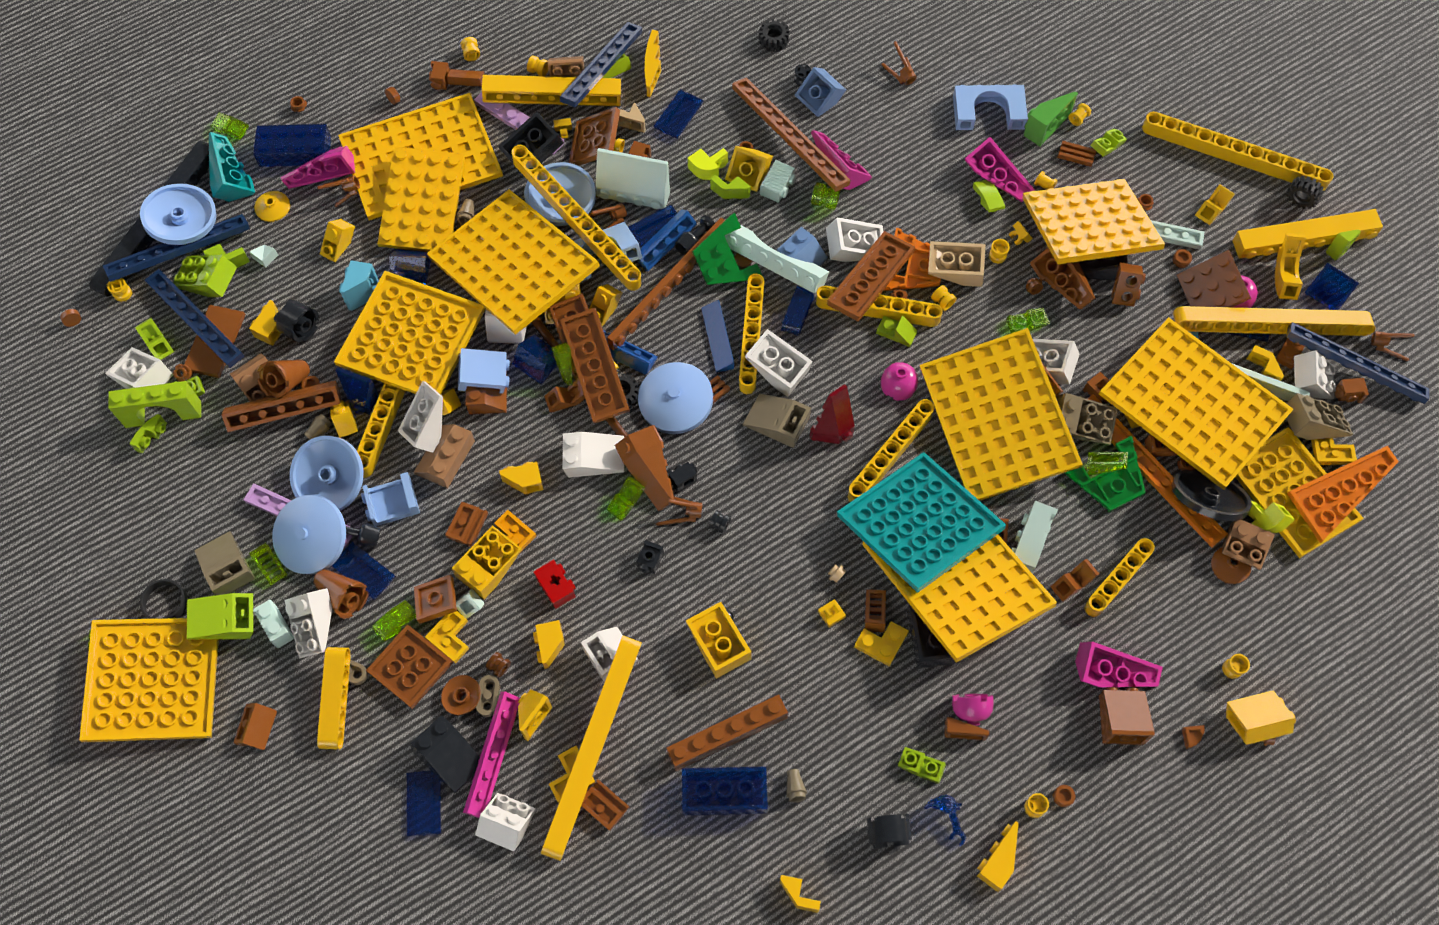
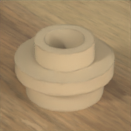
M842 564L839 566L834 565L828 574L831 575L829 577L830 581L838 582L845 574L846 570Z

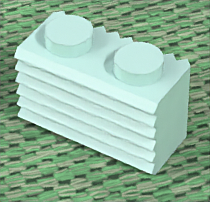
M775 160L760 186V195L768 199L770 198L777 203L782 197L785 198L789 190V184L793 185L796 179L795 168Z
M271 600L254 608L253 612L270 639L269 641L275 647L280 648L294 639L280 611Z

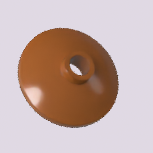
M1223 547L1213 554L1211 567L1214 574L1221 581L1229 584H1238L1246 580L1250 575L1251 566L1222 554ZM1230 560H1233L1236 565L1231 564Z
M459 675L450 679L442 690L441 701L443 707L453 715H465L471 712L480 700V686L474 678L468 675ZM466 694V697L461 700V697Z

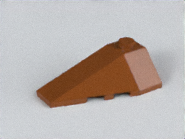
M1049 248L1030 262L1040 279L1051 285L1054 290L1060 292L1077 308L1083 309L1095 299L1079 262L1057 264Z
M655 425L627 435L614 446L623 463L657 510L661 511L671 504L668 503V500H674L671 480L668 478L666 466H668L667 459H664L663 455L664 444Z

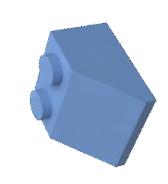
M813 67L795 96L819 117L838 103L846 89L822 68Z
M802 227L777 249V252L786 256L814 263L818 266L827 260V256L816 238Z

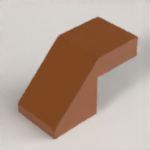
M578 378L568 388L555 386L545 395L549 412H555L578 405L585 399Z
M1085 559L1071 572L1061 576L1050 587L1064 602L1086 587L1100 574L1088 559Z

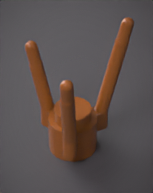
M894 41L896 50L905 67L901 69L899 76L886 64L882 63L881 65L900 84L903 82L905 85L912 84L917 79V76L908 58L904 57L898 43Z
M355 175L317 186V189L342 185L343 190L349 192L334 205L335 207H338L351 196L356 195V190L360 189L359 180Z
M622 203L588 213L590 217L609 213L611 218L616 219V221L607 228L624 222L623 217L627 216L626 209Z
M1374 331L1371 345L1376 346L1377 351H1383L1399 359L1409 361V358L1384 348V346L1389 345L1391 337L1411 338L1415 335L1411 333Z
M674 497V500L669 499L668 503L686 507V515H689V517L657 522L656 525L688 521L696 522V518H701L702 503Z

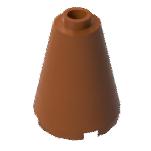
M304 360L264 362L257 371L260 376L257 379L258 384L267 396L283 397L309 376V365Z
M327 569L317 572L314 576L313 583L318 590L328 589L332 609L340 618H351L354 616L352 613L356 610L359 612L367 601V586L362 582Z

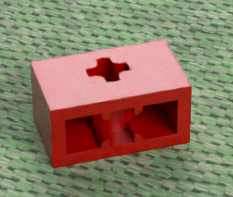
M553 559L533 571L536 580L555 609L576 597L574 592L576 587L571 579L567 581L564 574H566V571L561 563L557 565Z

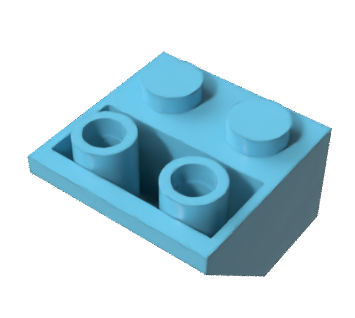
M350 261L349 267L345 269V279L340 284L339 292L351 311L367 303L379 282L372 264Z

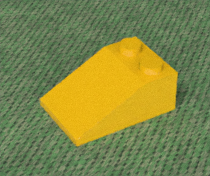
M722 602L686 620L699 649L716 679L751 660V650Z

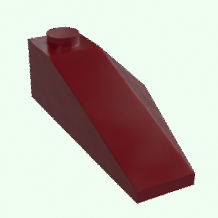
M844 384L827 397L822 407L824 411L816 418L818 424L813 425L810 430L811 440L839 444L842 441L847 442L853 437L855 424L848 387Z

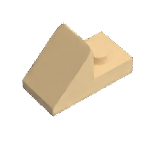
M635 102L630 112L620 109L618 126L645 133V119Z

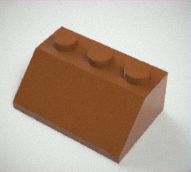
M467 386L466 407L469 414L507 413V387H505L502 394L499 393L500 389Z

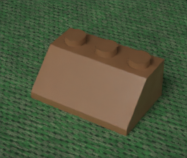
M455 424L442 425L439 444L433 453L425 452L414 474L448 489L475 442L472 432Z

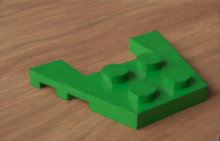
M735 213L731 214L692 251L707 285L747 281L753 274H760L763 277L757 263L739 270L727 243L725 235L741 228Z
M1132 436L1116 443L1115 447L1124 459V462L1093 478L1089 477L1083 466L1065 472L1070 479L1109 512L1128 504L1146 493Z

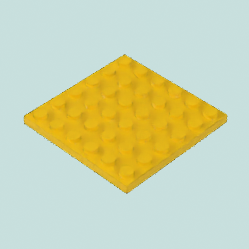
M1125 179L1023 193L1022 199L1057 264L1164 249V241Z
M384 271L334 363L339 367L414 394L417 393L422 381H425L441 395L459 361L461 348H466L485 311V307L465 298Z
M187 618L92 620L79 740L81 742L212 738L219 639H187Z

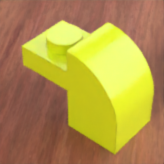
M723 148L709 157L702 149H699L687 158L688 169L695 176L703 180H710L714 175L719 177V169L724 168L728 163V152Z
M1251 501L1252 506L1248 515L1255 520L1252 525L1271 533H1278L1295 520L1282 505L1273 502L1264 510L1257 502Z

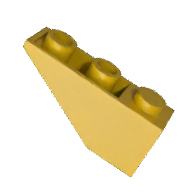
M1016 821L1012 826L1007 824L1001 833L1004 836L1001 842L996 841L989 850L992 853L988 860L984 858L977 867L980 870L977 877L997 892L1002 890L1014 872L1018 822Z

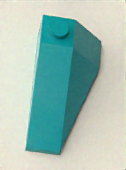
M210 132L209 169L210 187L213 197L230 202L254 195L255 189L252 178L244 172V165L242 162H238L235 157L236 152L228 138Z

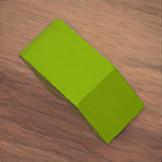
M717 175L710 178V189L723 199H746L750 197L751 186L738 176L729 184L725 183Z
M221 244L203 251L205 255H223L237 268L250 262L242 247L227 254Z
M152 318L135 327L155 358L161 360L174 352Z

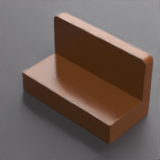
M258 703L246 704L233 744L264 750L277 711Z

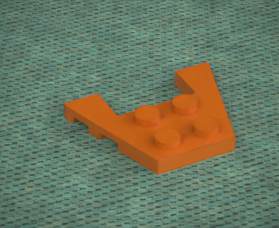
M896 228L894 236L915 246V251L908 260L906 275H895L883 291L940 286L941 278L928 274L930 244L927 242L923 243L912 234L907 235L902 232V229Z

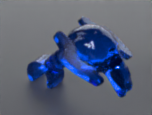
M941 795L928 801L924 806V810L932 807L941 810L945 814H949L950 821L952 822L951 825L953 826L949 839L952 840L955 835H959L961 837L959 846L964 845L966 834L961 830L956 813L957 810H960L959 806H963L962 803H957L950 795Z

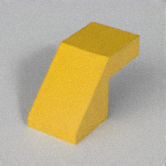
M1219 184L1210 198L1205 200L1195 216L1211 225L1235 194Z
M1255 345L1250 351L1247 360L1264 367L1261 372L1262 375L1281 381L1284 375L1274 354Z
M781 875L780 884L796 908L818 913L821 901L799 897L802 879Z

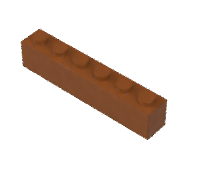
M334 380L290 391L280 398L270 396L224 408L222 418L227 432L338 405L341 403L342 397L337 381Z
M778 694L666 747L667 754L675 771H679L787 719L788 711Z

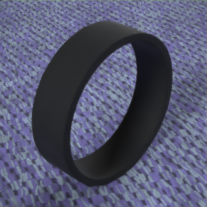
M161 579L151 583L145 588L140 598L142 613L148 619H156L150 617L147 613V600L150 594L157 588L164 585H173L181 591V604L172 615L162 619L180 618L187 608L188 597L185 590L177 582L169 579Z

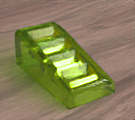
M563 343L553 347L552 351L563 382L570 386L573 385L571 348L568 344Z
M1088 452V475L1127 468L1128 452Z
M267 543L262 544L249 553L270 586L288 575ZM265 552H268V553H269L268 555H266V556L263 557L262 559H260V560L257 559V557H259L260 555L264 554ZM269 558H272V559H273L271 562L267 563L266 565H264V566L261 565V563L265 562V561L268 560ZM273 564H276V565H277L275 568H273V569L270 570L269 572H266V571H265L267 568H269V567L272 566ZM280 569V574H278L272 579L269 577L271 574L275 573Z

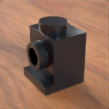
M693 463L679 464L673 471L671 469L667 470L668 478H670L671 484L678 493L697 481L698 470Z
M645 540L636 560L638 569L644 573L651 572L655 574L664 555L663 546ZM646 555L652 556V558L647 559Z

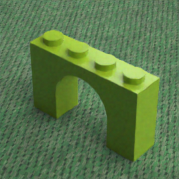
M187 381L109 391L108 409L125 428L143 426L145 424V407L162 406L173 409L182 420L201 418V400Z

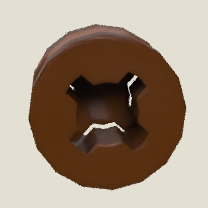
M496 652L488 660L486 668L494 671L495 675L499 678L509 669L511 661L504 659L500 652Z

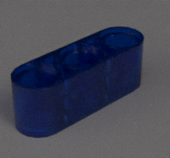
M797 285L784 317L781 331L796 336L800 335L815 293Z

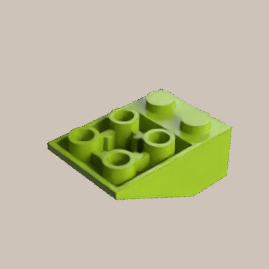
M223 255L186 256L178 273L174 276L173 284L178 289L199 295L223 297L237 267Z
M230 593L187 600V639L251 638L253 634V593Z

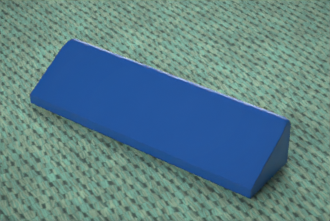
M680 210L640 248L642 258L635 261L647 272L675 246V242L683 232H690L697 225L688 210Z
M716 300L702 307L701 310L717 373L733 370L734 360L720 302Z
M604 331L607 340V337L610 335V333ZM627 341L620 347L618 346L614 351L610 349L614 360L644 375L649 373L657 360L656 355Z

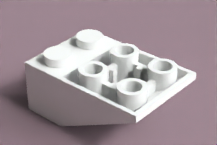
M328 589L286 599L285 609L289 616L290 628L294 635L299 659L325 652L332 613Z

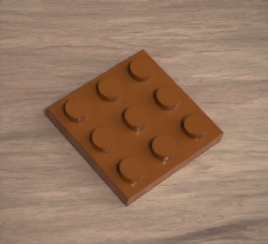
M617 107L576 122L569 163L580 166L597 160L598 148L614 150L620 110Z
M1229 250L1177 274L1190 307L1232 308L1252 299Z
M407 624L366 671L413 709L454 662Z

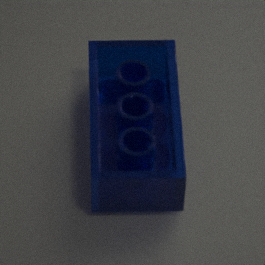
M327 124L259 125L256 127L253 155L259 167L302 166L330 150L331 134Z
M766 766L682 768L683 816L767 814Z

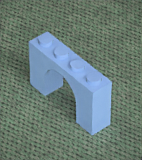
M1024 85L955 86L953 104L956 130H973L976 120L974 107L982 102H994L1004 109L1007 130L1025 129L1024 126L1028 117Z
M625 222L603 230L631 262L642 258L639 243ZM581 238L574 241L590 255L595 254ZM590 274L584 280L591 278L592 275Z

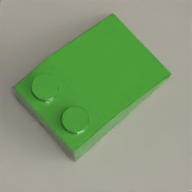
M1072 92L1043 102L1036 109L1032 108L1027 116L1029 119L1024 126L1026 129L1023 136L1041 147L1069 117L1078 93Z

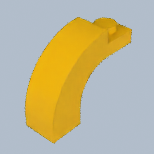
M1286 233L1282 247L1279 246L1275 267V287L1279 299L1298 300L1303 284L1299 277V261L1306 240L1303 234Z

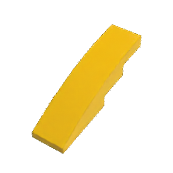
M656 30L651 31L645 54V83L647 97L650 98L661 73V60H659L660 46L658 45L659 33Z

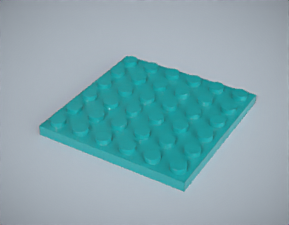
M925 452L837 511V517L917 593L998 535L1006 527L1002 520Z

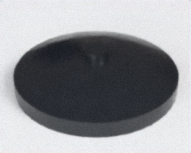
M1186 469L1178 472L1171 485L1174 495L1185 506L1213 519L1238 521L1248 515L1252 506L1249 495L1239 485L1231 481L1223 490L1197 469Z

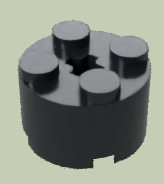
M289 299L280 312L274 316L277 330L299 343L300 341H308L317 330V326H315L316 320L319 321V314L315 309L293 299Z
M901 814L876 816L877 818H874V821L871 820V817L866 818L869 845L873 844V849L888 847L887 843L893 842L895 847L909 845V841L912 840L909 814H904V818H901Z

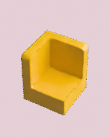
M454 388L442 392V415L449 414L461 406Z

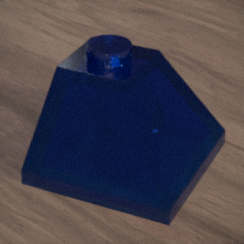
M337 367L335 371L352 410L359 414L366 413L370 415L379 397L372 380Z

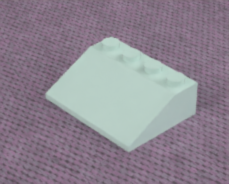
M598 148L596 167L597 196L603 199H613L619 202H628L638 206L643 205L665 210L670 195L668 162Z

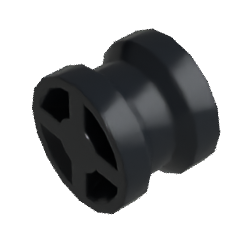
M806 64L796 66L794 82L797 85H802L811 71L810 66Z
M716 510L709 523V528H716L720 533L724 534L731 521V516L723 515L721 511Z

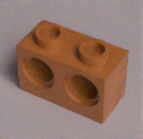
M1126 263L1119 264L1111 293L1112 304L1135 306L1136 300H1139L1141 295L1140 285L1144 284L1146 277L1142 266Z

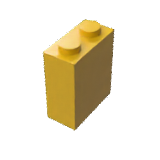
M1274 690L1227 702L1226 718L1246 745L1293 733L1294 724L1296 723L1295 715L1292 711L1288 710L1283 699L1279 698Z

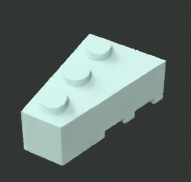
M1037 501L1034 502L1029 514H1024L1021 522L1024 525L1023 530H1019L1015 538L1018 544L1016 548L1012 547L1011 549L1031 573L1036 568L1046 537L1051 529L1050 526L1058 511L1056 508Z

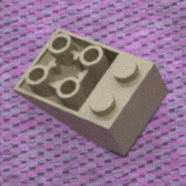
M1068 393L1056 397L1072 439L1111 445L1118 412L1117 408Z
M1296 393L1286 403L1293 408V411L1286 419L1295 436L1314 440L1353 435L1350 424L1345 419L1343 410L1338 405H1332L1323 400H1317Z
M759 394L743 426L794 448L810 419L811 407L795 400Z
M231 531L194 550L204 577L215 595L229 594L256 579Z

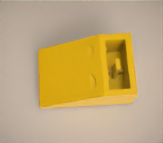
M492 525L452 567L455 577L485 600L498 586L522 548Z

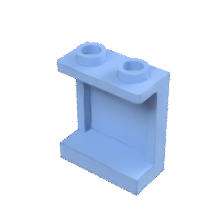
M461 348L458 369V391H466L467 386L500 389L499 393L503 394L505 387H509V376H506V371H509L510 361L506 359V352Z
M408 472L400 474V480L368 488L367 485L363 486L364 492L361 493L363 503L367 504L368 507L365 510L368 521H372L374 526L420 513L413 483Z

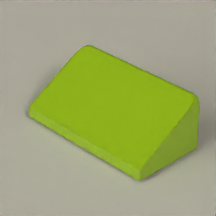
M623 54L602 78H612L630 70L632 66L629 57Z
M1358 229L1338 233L1326 250V253L1335 261L1338 260L1349 250L1361 231Z

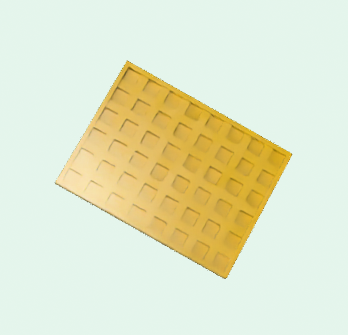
M471 93L338 135L342 147L347 146L354 155L355 173L352 175H355L359 180L360 189H358L368 220L381 217L383 214L394 146L464 154L465 161L460 190L503 177L502 170Z
M510 189L427 253L430 260L515 335L600 267L599 262Z
M1169 317L1099 392L1101 397L1223 490L1293 411V408Z
M1028 328L920 365L963 486L979 501L1082 467V461Z
M999 535L993 537L918 593L864 541L862 544L956 663L1056 607L1057 604L1056 600Z

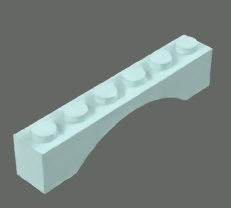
M741 226L740 229L725 235L730 249L813 293H816L819 287L825 285L829 271L814 263L797 260L777 252L763 243L753 231Z

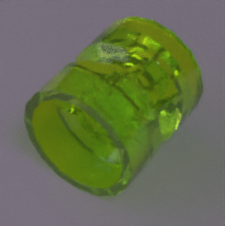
M816 182L812 193L811 205L822 206L824 204L825 208L836 210L840 190L835 192L831 187L827 188L824 183Z

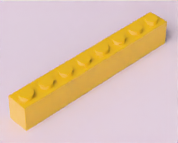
M483 75L482 98L483 102L567 105L560 102V96L577 77ZM601 78L578 105L621 106V79Z
M1376 209L1240 230L1237 231L1232 241L1238 258L1250 259L1259 255L1268 256L1277 253L1279 246L1282 247L1286 233L1305 235L1304 250L1308 247H1322L1331 244L1338 233L1358 229L1361 232L1355 241L1364 238L1372 239L1378 235L1383 225Z

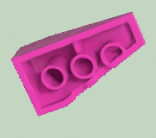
M812 130L811 134L816 146L851 180L850 185L844 189L851 190L872 178L859 163L855 164L849 160L851 156L839 150V146L824 133Z
M991 137L964 158L975 173L1023 202V193L1035 191Z
M347 146L329 150L282 176L281 180L288 189L353 174L355 173L354 155Z
M1080 642L1075 661L1080 680L1096 687L1159 686L1163 668L1162 666L1095 642Z

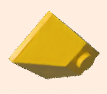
M735 146L725 180L731 182L738 176L751 186L750 190L758 192L768 173L773 156L759 150Z
M531 689L528 693H524L518 702L519 730L527 741H529L552 709L547 696Z

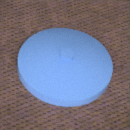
M566 162L552 163L544 166L588 214L596 200L595 184L589 173L575 164ZM527 181L524 191L525 202L554 226L568 225L535 187Z
M171 184L153 191L146 197L140 209V218L145 231L155 240L171 245H183L195 242L211 231L216 221V208L212 198L204 190L189 184Z
M681 362L667 363L655 368L645 377L639 389L638 405L643 418L650 426L655 425L656 429L663 433L681 434L695 429L708 417L713 405V391L707 376L697 367Z
M334 436L315 437L303 444L292 460L290 467L292 491L296 498L305 495L326 498L336 505L340 511L349 506L359 494L363 483V464L356 449L344 439Z
M305 495L291 500L279 512L274 523L272 539L275 553L285 567L296 573L316 574L321 570L328 569L337 561L345 545L346 526L341 512L331 501L319 496Z

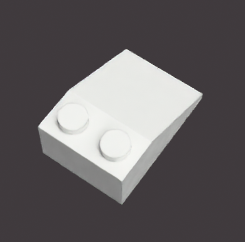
M836 218L826 227L830 260L842 262L860 261L883 233V226Z
M768 329L745 355V358L774 388L787 397L807 374L813 362Z
M1033 339L1041 362L1057 384L1070 385L1079 358V351L1075 342Z
M133 347L105 373L126 389L167 384L173 376V373L160 359Z
M422 381L398 432L414 447L433 453L439 444L442 434L443 397L427 382Z
M589 432L564 433L562 469L568 478L624 472V463L614 446L624 436Z

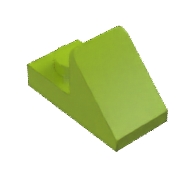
M883 316L876 334L911 347L917 330L904 316L901 317L900 321Z

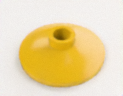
M270 191L262 194L256 200L254 210L261 220L275 222L287 215L290 209V201L284 193Z

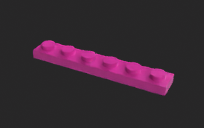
M505 691L500 692L463 813L480 818L481 813L490 803L518 711L520 698Z

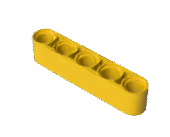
M1146 538L1140 539L1092 594L1084 608L1089 616L1098 617L1147 561L1155 548L1151 540ZM1139 547L1144 548L1147 553L1142 552ZM1128 561H1132L1135 564V567L1130 566L1128 564ZM1116 575L1122 576L1123 581L1117 579ZM1104 588L1109 589L1112 594L1105 593ZM1092 602L1097 603L1100 609L1094 608Z
M328 647L325 651L317 737L319 749H341L343 746L351 658L349 648Z

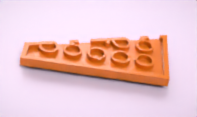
M1385 446L1289 491L1287 495L1318 541L1322 543L1399 461L1390 448Z

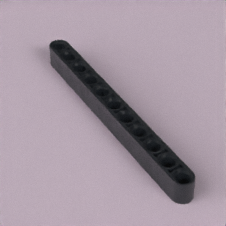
M202 140L198 141L164 186L171 184L195 186L209 168V143ZM140 217L92 277L89 283L91 290L106 297L111 296L112 294L107 288L109 278L103 265L144 251L153 242L154 238L145 231Z

